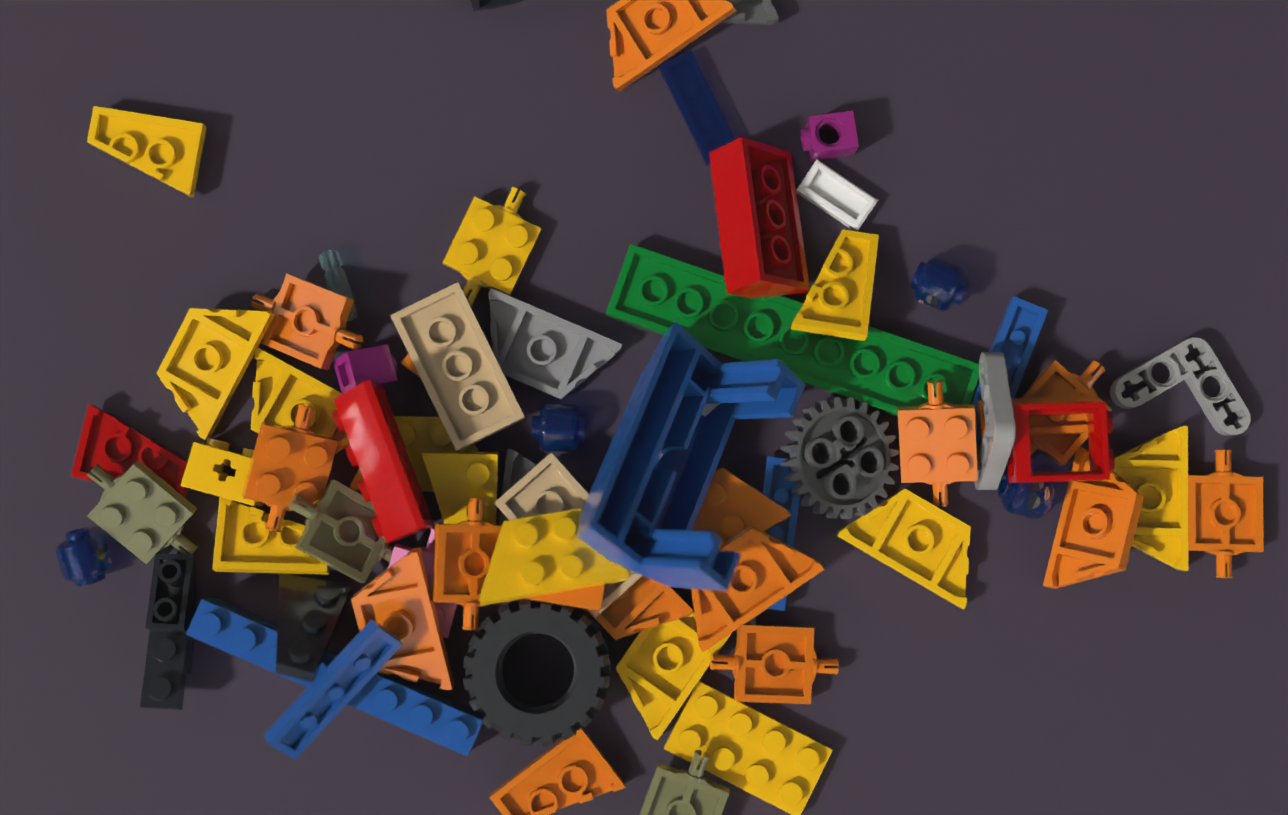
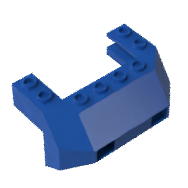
M675 321L661 338L635 385L582 509L577 537L609 561L666 586L728 591L741 554L737 551L718 550L722 541L720 537L710 531H692L703 505L704 498L716 472L735 420L793 417L805 384L779 359L721 363Z

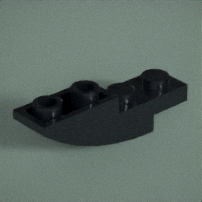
M155 553L145 627L150 632L140 708L182 711L186 675L191 674L194 638L186 635L196 613V566L194 555Z

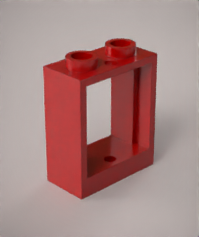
M1106 402L1012 405L1015 439L1007 461L1008 483L1110 480V472H1113L1115 468V456L1113 450L1109 449L1108 434H1111L1113 430V417L1111 411H1107ZM1087 415L1090 471L1031 473L1029 416Z

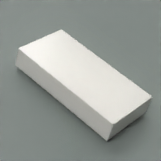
M819 160L815 161L796 189L797 194L853 231H858L878 201Z

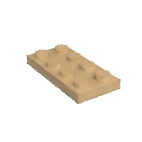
M459 282L390 315L456 451H460L525 419L518 401Z
M551 452L495 502V505L509 520L579 508L582 510L589 494ZM626 568L629 579L627 581L605 584L601 610L589 611L597 617L643 575Z

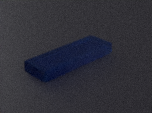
M692 50L658 65V70L707 166L710 164L709 152L736 139Z

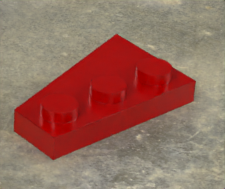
M88 404L71 477L94 482L91 478L87 477V474L99 464L116 479L119 475L126 473L139 459L186 498L188 488L181 486L188 463L187 460L94 404Z

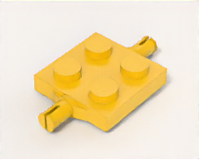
M515 187L511 188L504 206L492 205L474 196L442 262L443 265L460 272L468 280L463 292L467 298L469 292L472 291L468 298L470 306H473L481 287L493 288L508 296L511 295L542 228L523 220L517 213L526 193L520 190L513 203L518 189Z

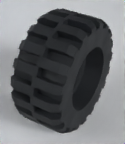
M517 599L500 607L480 624L481 626L473 634L468 644L470 647L465 655L463 665L466 668V677L463 680L465 690H469L471 699L469 703L473 711L478 710L483 717L481 722L488 729L492 726L500 732V737L508 741L510 738L519 740L520 745L532 746L533 743H542L543 746L555 744L556 740L562 738L567 740L573 737L579 729L586 727L593 720L594 715L600 710L609 687L611 660L606 639L603 638L598 625L585 614V611L571 606L529 599ZM539 633L553 636L566 646L573 659L574 676L569 689L561 698L550 704L531 705L520 701L509 691L503 678L502 668L505 654L516 640L529 634Z

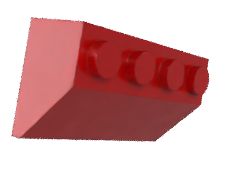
M740 137L709 152L727 293L753 299L810 291L791 152L745 137Z
M367 380L334 398L337 409L332 410L333 418L339 431L345 430L350 444L345 446L346 453L352 466H358L363 477V480L358 482L360 491L366 502L372 501L376 515L372 517V522L378 537L382 538L385 536L386 542L390 543L434 527L433 518L383 386L372 380Z

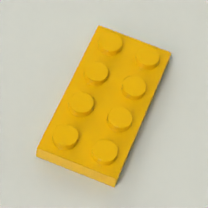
M700 680L691 691L664 745L665 750L690 763L694 757L695 750H701L702 754L698 765L701 762L703 753H708L711 757L705 768L706 771L791 815L802 814L833 751L830 747L742 702L735 701L733 697Z

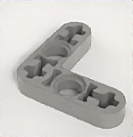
M1192 337L1180 341L1118 377L1110 387V397L1115 405L1129 409L1144 404L1185 380L1217 433L1225 436L1238 435L1247 430L1251 422L1248 408L1210 345L1201 338ZM1188 348L1198 349L1200 354L1195 357L1197 363L1194 360H1186L1185 355L1189 353ZM1156 363H1162L1169 369L1170 376L1164 384L1156 382L1152 377V368ZM1207 365L1210 367V370L1199 373L1195 377L1194 371L1201 370V367ZM1208 376L1214 377L1219 381L1220 391L1215 397H1210L1203 391V382ZM1143 380L1146 387H1142L1132 394L1134 400L1131 397H1122L1121 392L1125 390L1123 383L1130 386ZM1228 397L1229 402L1223 403L1221 407H1213V403L1224 401ZM1226 411L1237 414L1238 418L1234 420L1235 426L1225 425L1223 420L1228 417Z
M982 352L979 359V381L986 428L977 453L978 481H974L976 490H997L1014 444L1015 423L1004 354L1002 352Z

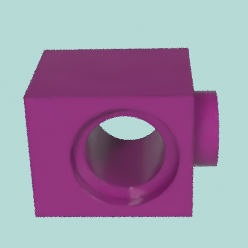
M853 110L809 116L805 129H801V143L803 151H809L810 161L852 156L856 153L859 144ZM824 129L833 131L837 136V142L833 144L824 143L819 137V132Z
M388 344L348 351L333 360L342 394L367 380H372L382 385L383 388L398 380L396 375L397 363L394 356L390 354Z

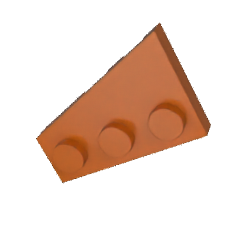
M582 727L576 732V735L567 740L562 738L490 793L489 798L502 815H550L558 809L578 802L581 804L593 800L594 797L610 791L616 792L624 789L626 784Z

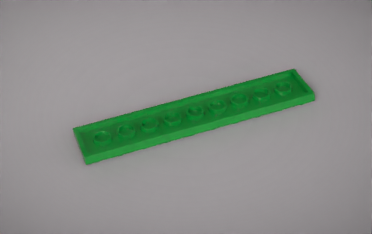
M633 244L629 246L606 311V316L664 335L676 321L710 352L739 362L779 359L806 385L843 398H854V401L858 403L866 402L869 407L898 416V407L919 406L928 402V380L934 379L935 394H937L936 380H943L944 402L964 405L971 403L979 379V364L870 326H868V335L865 341L790 330L803 303L783 296L752 299L728 294L724 276Z

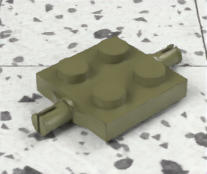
M139 459L126 473L119 475L116 479L99 464L87 474V477L91 478L105 490L102 493L100 502L87 516L145 564L155 556V553L168 547L170 544L186 555H192L199 547L181 533L185 522L197 508Z
M336 480L329 482L321 499L315 504L298 496V494L291 498L293 502H289L288 508L307 517L305 529L295 546L296 549L360 583L366 582L373 566L381 558L390 563L394 548L389 546L385 536L379 538L375 531L372 517L376 515L372 501L366 502L361 494Z
M695 750L689 770H679L658 762L639 815H722L730 788L709 781L703 776L711 756L704 752L698 765L702 751Z

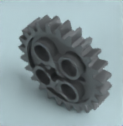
M840 397L829 398L828 403L826 400L816 401L815 409L813 407L802 409L805 418H793L792 421L798 430L785 432V435L792 440L791 445L781 446V450L789 453L790 459L780 463L781 466L791 467L792 472L784 477V481L796 482L790 493L792 495L804 494L800 505L811 506L814 504V514H823L826 511V518L837 519L838 515L841 519H851L852 514L863 516L865 515V507H878L875 497L887 498L888 494L884 490L883 485L895 484V481L888 476V472L899 469V466L890 462V457L898 455L899 451L889 449L888 444L893 442L896 437L895 435L885 436L884 431L889 426V423L876 422L880 413L878 410L866 413L868 406L866 402L855 405L854 398H844L841 402ZM842 424H844L848 430V435L845 441L842 439L840 435V427ZM863 438L864 443L860 447L855 448ZM814 445L820 450V458L817 463L812 457ZM841 451H849L844 455H841L840 453ZM863 454L868 460V466L865 471L860 465ZM838 460H839V463L841 464V465H832L833 463L837 462ZM822 468H826L817 479L816 473ZM835 476L840 480V489L837 493L832 487Z

